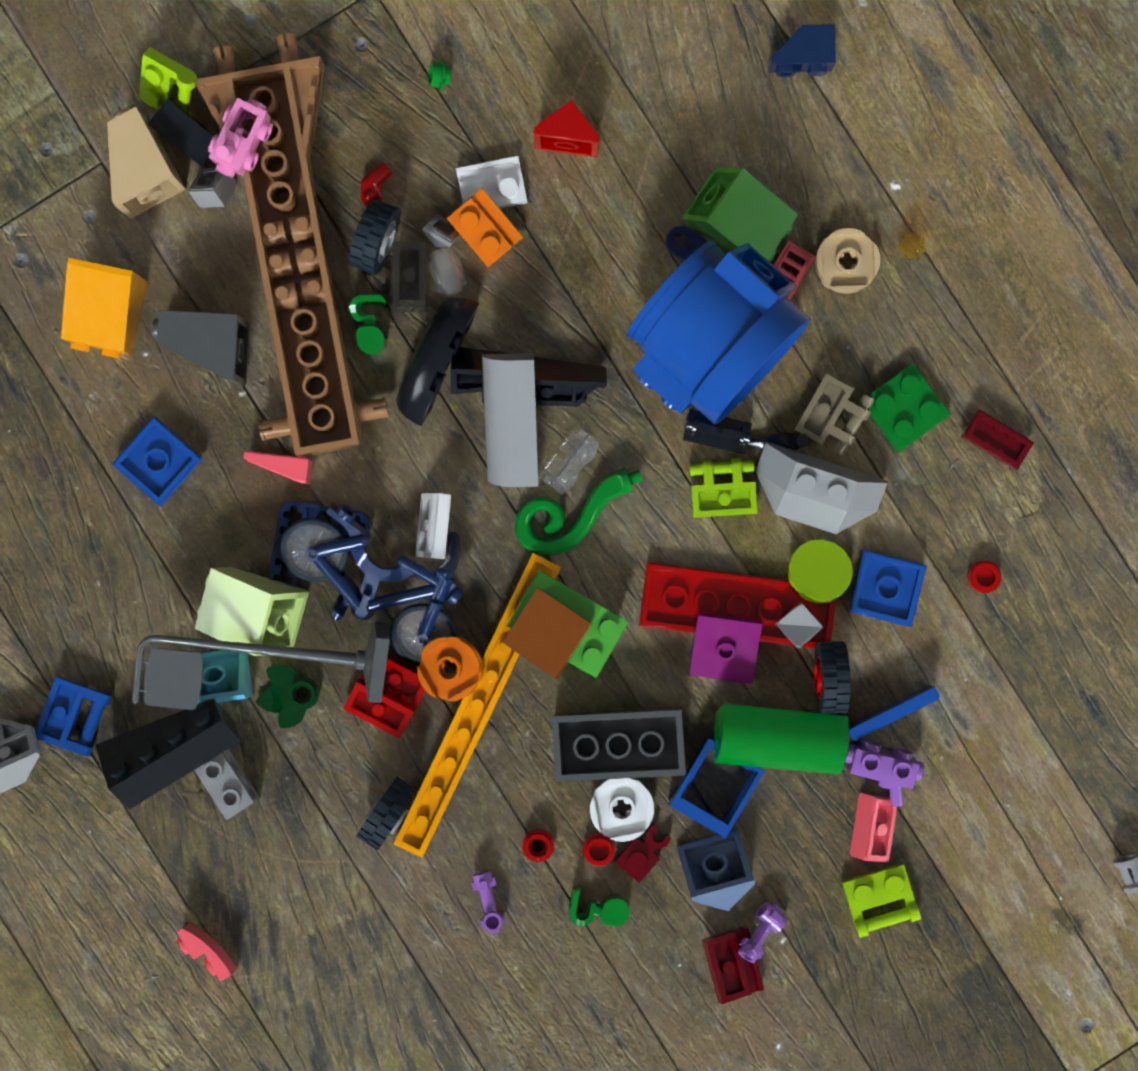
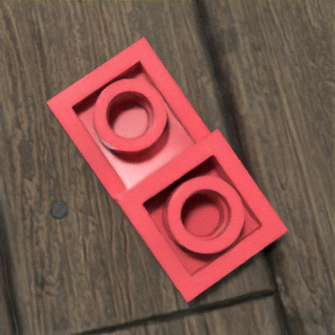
M187 923L177 931L179 935L177 941L181 950L186 955L190 954L193 960L205 954V964L208 971L213 976L217 975L220 982L237 970L236 965L226 951L200 928Z

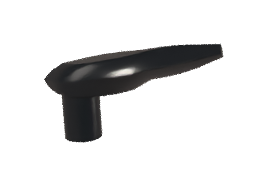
M781 433L761 439H750L748 445L763 450L767 441L795 451L807 446L809 438L805 434Z

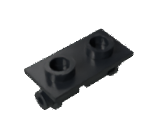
M690 409L683 440L745 455L747 444H749L752 423L725 417L718 424L714 425L700 411Z

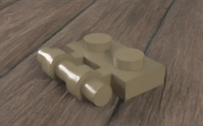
M826 373L794 430L807 435L810 439L821 445H824L829 434L837 438L832 451L843 456L848 446L854 444L856 440L854 435L862 421H867L871 412H869V409L874 399L863 394L858 404L849 401L855 389ZM843 409L852 413L842 430L834 425Z

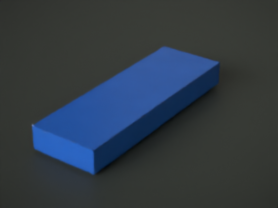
M928 685L849 724V738L856 741L938 700L940 695L936 687Z

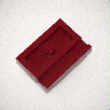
M746 926L702 939L718 1003L725 1004L751 995L753 992L765 990L757 960L755 963H751L738 953L742 947L739 945L742 939L751 938L749 928Z

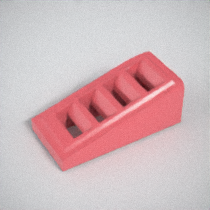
M788 240L773 266L796 285V288L787 297L790 300L816 256ZM789 251L805 260L804 265L801 266L786 257ZM782 263H785L799 273L795 276L780 266Z
M253 451L244 452V459L248 462L299 483L310 485L313 465L311 459Z

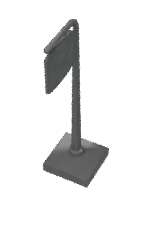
M374 622L365 651L357 650L356 653L149 635L143 638L138 645L132 702L137 704L139 692H144V701L147 706L194 710L196 708L202 684V654L200 652L153 647L150 650L148 659L143 660L144 649L148 643L163 642L355 666V669L363 670L368 702L382 703L390 642L388 623ZM147 663L143 689L140 688L142 664Z

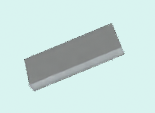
M534 353L483 354L487 480L491 484L503 487H539Z

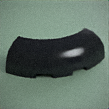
M462 297L450 298L440 305L427 326L409 363L396 398L398 409L407 419L415 424L422 426L433 409L446 377L445 372L470 330L480 303Z

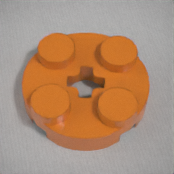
M444 636L428 643L422 650L420 665L417 670L419 681L425 691L435 698L439 697L446 701H457L470 695L484 676L482 659L479 652L462 636ZM446 660L455 663L457 666L454 677L451 673L445 674L443 671L446 667Z

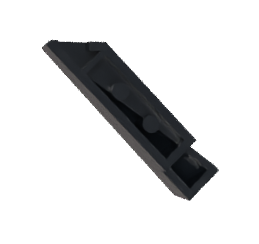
M460 347L457 354L451 360V394L482 392V403H484L482 355L509 353ZM534 357L536 405L578 407L586 401L589 393L598 387L604 389L607 386V371L604 366Z

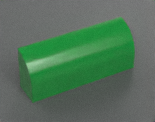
M723 704L715 712L714 763L839 775L844 768L849 746L848 716Z

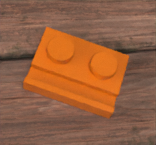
M482 187L446 217L487 267H490L519 240L523 239L522 234Z

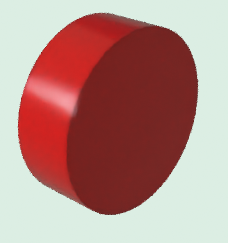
M979 561L968 570L967 580L973 590L980 593H989L996 590L1000 585L1001 571L997 565L990 561Z

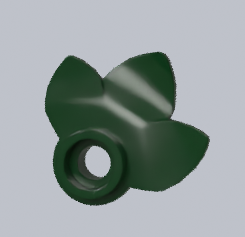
M288 665L268 667L266 673L273 685L261 693L256 704L266 711L279 713L278 723L280 728L294 727L303 720L306 709L313 707L317 703L320 696L319 687L314 680L300 677L298 672ZM301 687L309 690L310 694L307 699L300 698L298 692Z

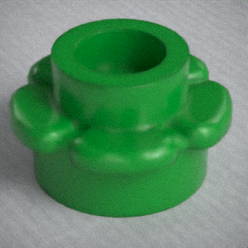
M440 59V62L431 61L428 73L429 87L442 91L444 85L449 86L451 80V67L445 66L444 59Z

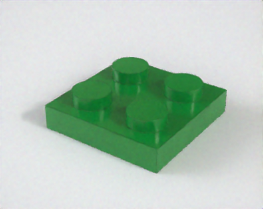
M913 363L868 395L874 399L869 409V412H871L870 417L897 453L951 415Z

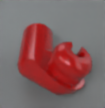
M383 161L361 180V200L366 207L374 199L382 201L381 183L393 174Z

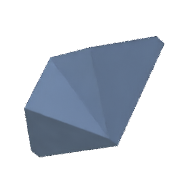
M738 830L729 832L727 838L716 835L676 846L693 902L729 911L755 885Z

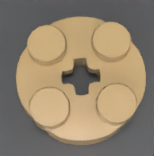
M854 228L836 230L823 240L816 252L815 268L817 275L826 288L843 294L856 293L868 286L878 273L881 260L880 252L875 242H872L861 230ZM844 253H850V258L856 259V264L851 265L850 269H845L844 265L839 263V259L844 257Z

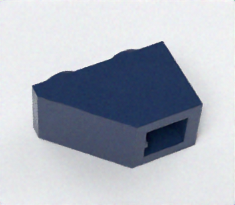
M835 24L802 25L771 57L768 73H776L779 77L794 76L795 72H808L810 76H823L827 74V71H832L836 63Z

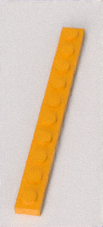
M532 553L482 658L484 676L477 688L470 695L463 698L395 839L394 845L423 858L520 655L502 643L511 629L506 625L538 570L556 579L562 568L561 566Z

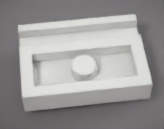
M518 156L456 168L463 203L481 187L500 209L528 203Z
M421 493L415 557L445 559L451 503L450 494Z

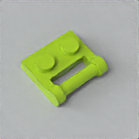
M149 47L142 57L138 99L144 101L148 106L159 110L167 99L174 101L176 83L179 90L177 102H174L192 116L189 107L191 92L196 86L197 76L192 70Z
M903 863L841 881L859 938L869 936L868 932L900 922L921 920V915ZM900 899L904 900L905 908L865 920L861 911Z

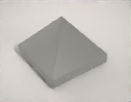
M436 214L422 229L435 247H450L460 236L451 223L439 214Z

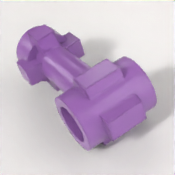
M491 871L472 875L474 881L471 882L473 891L479 890L485 916L480 920L481 927L491 932V934L499 933L506 919L504 913H501L496 908L492 887L497 885L495 876L492 877Z
M764 902L758 908L755 916L761 921L750 939L743 938L739 944L742 946L738 951L739 955L751 963L761 959L765 953L761 946L770 931L778 933L787 923L788 919L783 915L784 911L775 903Z

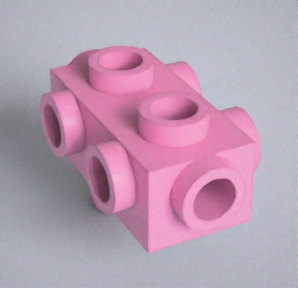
M237 98L234 105L227 107L223 116V123L225 124L220 134L214 135L208 149L210 152L209 158L217 164L215 170L233 178L235 173L244 176L246 170L251 172L255 168L259 158V154L255 151L260 140L266 142L273 129V124L269 123L271 117L265 111L267 107L252 98H249L247 102ZM248 121H253L254 124L251 131H246L244 125Z

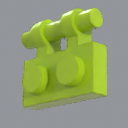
M738 457L730 458V461L712 462V459L702 460V463L689 464L690 477L703 476V485L691 486L693 518L758 514L756 481L743 482L742 473L754 472V460H741ZM731 474L732 483L714 484L713 475Z

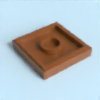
M537 588L502 643L555 679H558L593 623L542 589Z

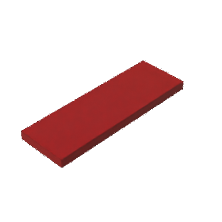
M647 562L639 626L695 633L698 612L762 620L760 642L794 646L775 623L798 603H802L823 626L818 633L802 646L816 649L817 642H831L836 600L830 603H814L805 600L791 586L788 580Z

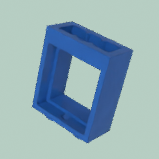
M706 736L688 766L686 775H683L668 803L679 812L720 836L727 838L765 771L761 767L742 766L749 770L750 773L723 819L687 799L683 795L710 749L714 750V739Z

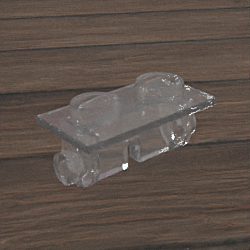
M580 428L575 432L571 431L559 448L567 457L563 460L555 454L542 470L543 476L540 479L563 495L566 490L576 483L578 474L585 464L590 463L594 459L600 444L589 433L587 434Z

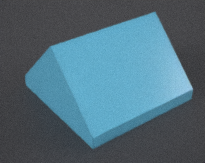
M229 650L201 653L203 673L197 705L213 698L219 703L246 699L253 696L247 653Z

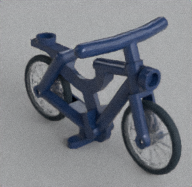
M332 503L326 513L343 525L348 532L347 534H343L333 523L321 518L298 520L284 532L280 544V553L289 571L298 578L309 582L329 580L340 593L330 611L331 616L335 620L340 621L349 604L353 616L361 620H367L375 614L376 610L431 598L429 604L418 603L402 609L395 616L390 627V639L395 651L407 662L418 666L420 665L422 650L428 643L444 636H457V628L453 619L441 607L445 601L454 605L465 591L453 582V575L458 567L461 556L458 533L450 532L448 534L447 558L445 563L435 572L404 555L397 559L398 566L394 568L381 567L375 564L368 557L365 549L371 538L370 532L354 521L356 517L354 511L344 504L336 507ZM350 550L356 564L365 573L361 589L343 570L348 561ZM413 574L429 583V585L375 597L380 581L393 582L405 580Z

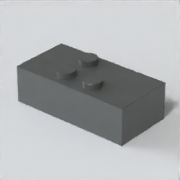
M683 707L556 713L552 716L555 782L686 775Z

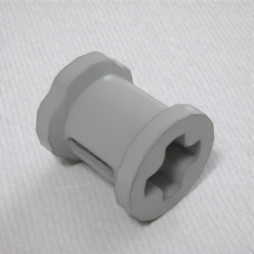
M1138 852L1125 854L1114 859L1113 865L1119 869L1125 884L1122 887L1124 893L1138 892Z

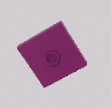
M698 612L689 676L753 684L762 620Z

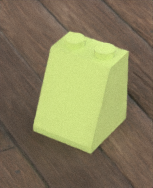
M233 567L210 568L209 575L205 581L202 602L197 611L194 629L220 641L294 647L309 591ZM248 653L253 656H261V654Z

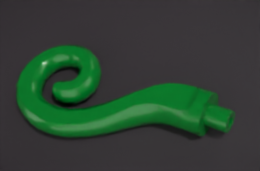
M624 467L604 477L591 491L574 525L563 535L552 539H542L536 536L531 528V518L537 511L546 510L549 512L551 519L545 524L544 531L548 534H553L563 527L565 520L563 508L550 497L530 499L519 509L515 518L514 527L518 541L523 547L538 555H557L569 551L587 536L609 502L633 492L631 485L643 481L640 470L627 473Z

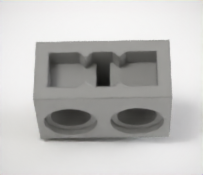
M229 749L194 770L226 820L260 799Z

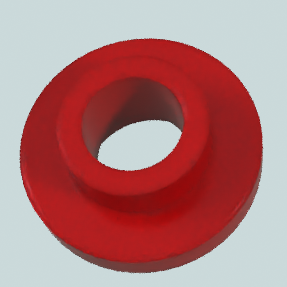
M535 829L524 837L522 849L525 856L531 861L542 862L552 855L554 840L547 831ZM535 840H542L545 846L542 850L537 851L532 847V843Z

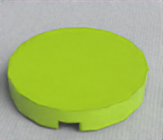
M824 539L810 540L800 545L792 554L787 569L791 586L795 588L802 598L814 603H830L836 600L847 590L853 575L852 562L845 550L836 543Z

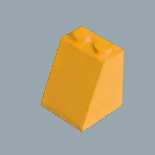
M68 257L61 339L71 343V349L82 352H89L90 347L102 349L101 355L120 359L121 354L132 356L148 281L131 270Z

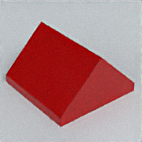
M571 99L534 127L535 149L598 158L599 135Z

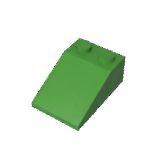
M538 570L506 626L512 628L536 589H542L593 623L568 663L597 678L626 628L628 621Z

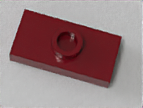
M980 409L976 411L961 436L964 440L1013 470L1019 469L1034 444L1033 441Z

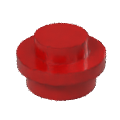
M602 833L593 834L584 843V857L592 865H606L615 855L614 842Z

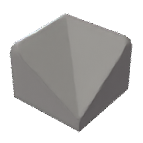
M200 168L188 192L199 207H226L237 183L234 178L223 175L215 170V168Z
M798 603L775 623L798 649L823 628L802 603Z

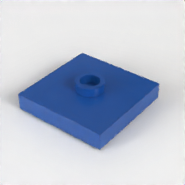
M153 416L115 459L112 465L158 506L162 507L204 458L161 420Z
M863 550L848 612L912 627L927 565Z

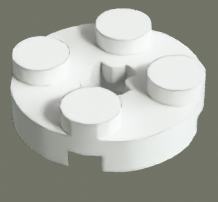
M607 779L594 790L590 801L592 822L595 828L612 840L619 842L634 840L645 832L653 819V798L649 790L637 779ZM618 800H624L625 804H631V809L626 811L627 816L620 817L619 812H613V807L617 806Z

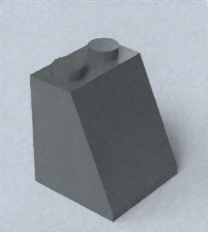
M158 311V319H154L152 328L153 337L157 338L158 344L237 386L245 387L248 322L238 314Z

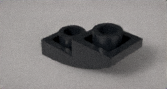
M167 99L148 124L189 158L203 166L209 159L210 152L208 149L214 134L198 120H194L174 101Z

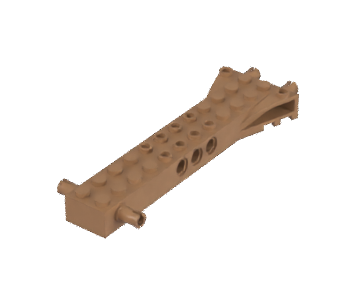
M286 33L288 47L283 34L276 37L281 63L237 71L233 46L223 45L224 53L221 51L220 46L215 47L213 54L218 75L197 79L196 87L221 130L225 124L223 123L224 113L229 105H234L237 98L246 102L249 98H252L267 107L265 111L271 117L269 122L273 124L271 135L266 142L260 140L255 151L259 154L257 164L251 172L246 170L243 177L287 413L286 417L265 421L260 420L258 421V426L261 430L273 428L272 430L260 432L262 441L290 435L295 455L307 457L363 446L360 431L361 422L385 417L389 418V410L383 408L388 407L386 397L358 403L354 398L310 161L323 89L325 65L320 56L300 59L296 35ZM248 121L244 125V129L248 132L251 131L254 122Z

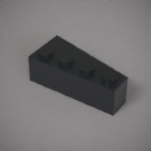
M213 698L198 704L194 710H182L96 744V749L108 790L130 810L236 745L241 739L234 720Z

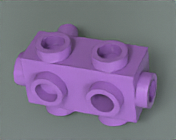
M863 740L862 744L852 741V744L848 746L845 762L850 774L879 781L878 786L889 789L891 806H903L902 787L914 788L915 781H920L922 777L924 763L912 757V752L902 748H894L893 751L881 749L882 745L874 741Z

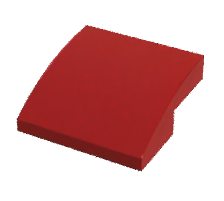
M388 655L382 703L368 702L364 672H362L343 710L400 739L420 703L425 689L419 681L416 669Z

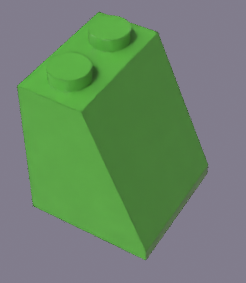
M716 166L681 219L727 251L749 243L770 262L774 258L776 247L782 238H785L794 227L793 222L798 213L744 168Z

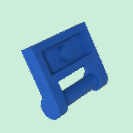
M60 676L55 677L35 731L36 739L83 756H90L93 750L91 743L105 705L110 704L112 695ZM87 698L92 700L93 703L80 739L76 741L71 739V735L83 702Z

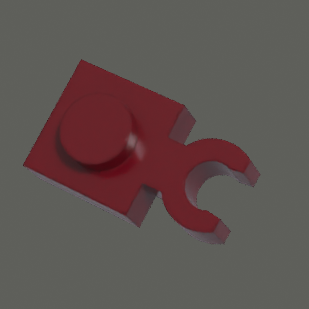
M655 823L648 827L646 839L643 842L639 838L632 840L615 859V863L638 883L643 880L660 860V857L654 853L655 850L666 847L671 840L668 834L661 841L653 839V833L658 828V825Z

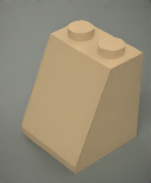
M137 107L121 109L114 114L113 119L107 122L112 202L116 208L130 219L186 190L157 133L148 124L149 120Z

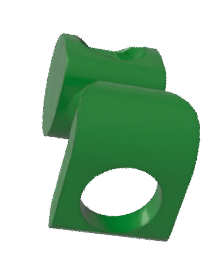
M380 294L356 296L349 305L352 317L357 322L363 323V326L356 331L358 347L368 356L380 355L387 346L386 336L375 326L377 316L362 311V305H387L386 300Z
M580 885L573 887L569 904V915L571 921L576 926L582 927L591 924L595 916H598L604 925L613 927L621 926L628 920L630 915L629 906L626 899L618 894L606 896L600 904L596 900L591 899L584 913L577 912L579 895L582 891Z

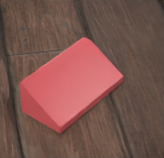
M866 793L859 794L850 855L864 861L889 862L897 807L891 806L890 797Z

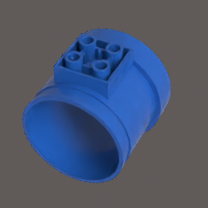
M713 240L703 244L659 287L639 312L627 332V337L640 345L641 349L645 352V355L632 369L638 375V380L645 387L654 389L662 397L663 403L671 410H677L679 413H682L693 405L714 425L718 424L733 411L763 380L796 342L811 321L802 310L787 298L796 288V285L749 243L739 246L728 253H724Z

